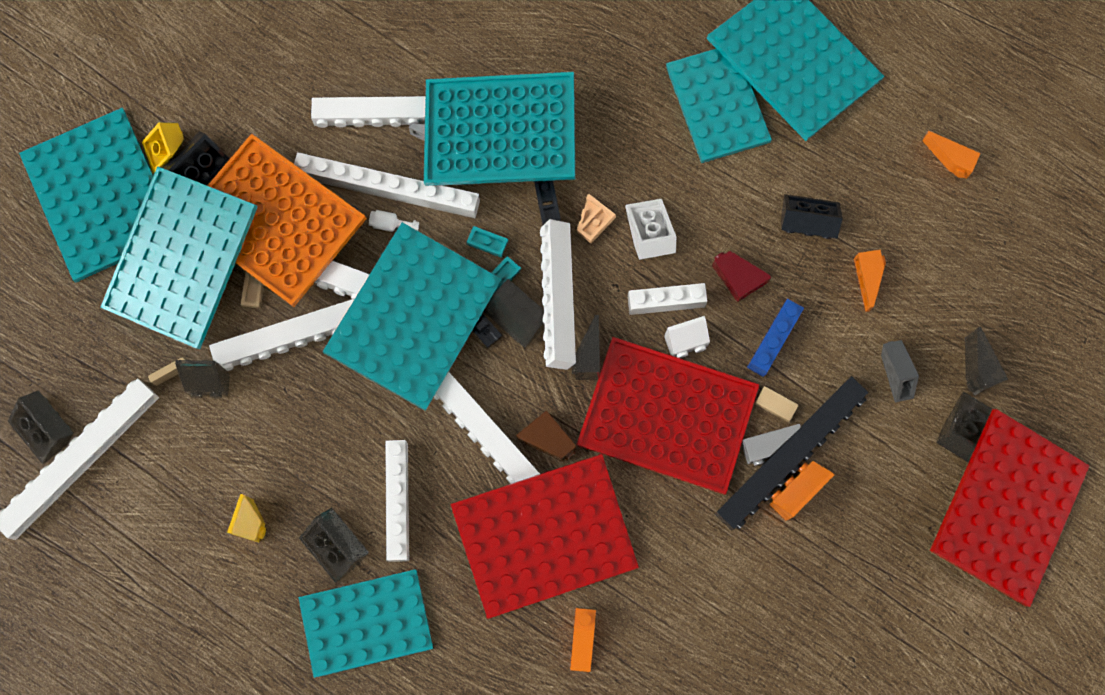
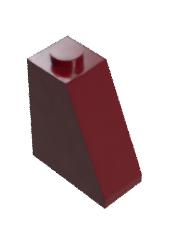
M732 251L727 253L721 252L714 257L715 260L712 267L737 302L768 284L771 279L769 274Z

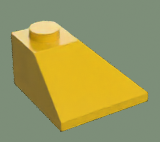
M159 122L142 141L153 174L157 166L162 168L172 158L184 140L178 123Z
M240 494L227 533L259 543L266 533L265 522L254 500Z

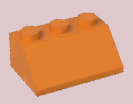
M814 461L809 464L805 462L798 469L800 473L795 478L791 476L784 483L786 487L782 491L778 489L771 497L773 501L769 505L785 521L793 518L834 476L831 471Z

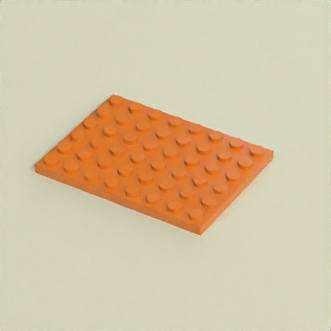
M253 134L246 139L207 185L258 206L235 263L292 307L296 306L367 219L361 212Z

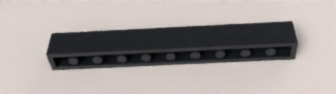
M851 376L742 485L715 515L731 531L735 528L739 530L746 523L744 518L748 514L753 516L760 509L758 504L762 500L767 502L773 496L771 491L776 486L780 488L787 481L785 477L789 473L793 475L800 468L798 464L803 459L807 461L814 454L811 450L815 446L820 448L827 441L825 436L829 432L833 434L839 429L840 425L838 423L842 419L846 421L853 414L851 410L855 406L859 408L867 400L865 396L869 392Z

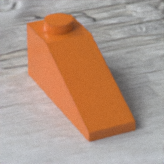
M928 131L922 140L941 163L959 178L967 179L970 176L981 154L931 131Z
M881 250L861 252L854 258L865 312H869L875 305L884 266L886 265L885 257L881 254Z
M575 609L570 670L591 671L596 610Z

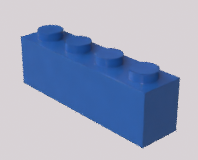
M789 299L785 301L748 364V369L762 377L766 375L804 309L802 306Z

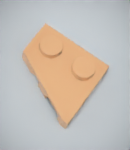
M588 194L585 208L581 214L582 218L577 227V233L592 244L616 218V214Z

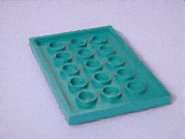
M717 49L666 63L669 77L701 163L771 143L772 139L751 84Z
M417 569L298 597L314 678L434 649Z

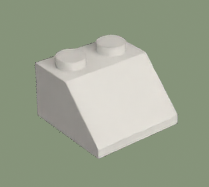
M705 316L667 328L664 338L671 356L683 358L688 356L689 352L695 351L698 353L706 350L710 340Z

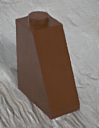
M547 411L516 435L520 442L559 461L569 460L576 454L574 451L576 450V445Z

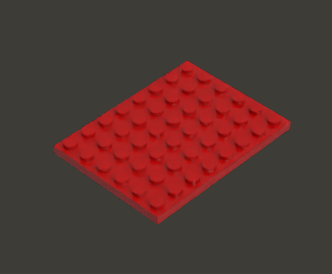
M612 337L576 446L726 495L759 384Z
M992 409L930 551L1020 604L1031 607L1090 465L998 409Z
M602 454L450 504L487 619L639 568Z

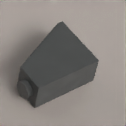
M902 340L883 344L881 357L895 403L913 399L919 375Z

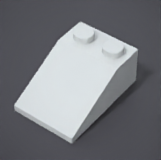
M662 199L625 205L639 260L676 253V234Z

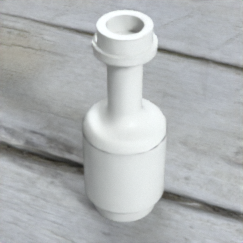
M376 210V212L371 211L369 226H373L374 229L393 232L402 222L417 231L419 229V222L416 220L412 223L398 220L395 213Z

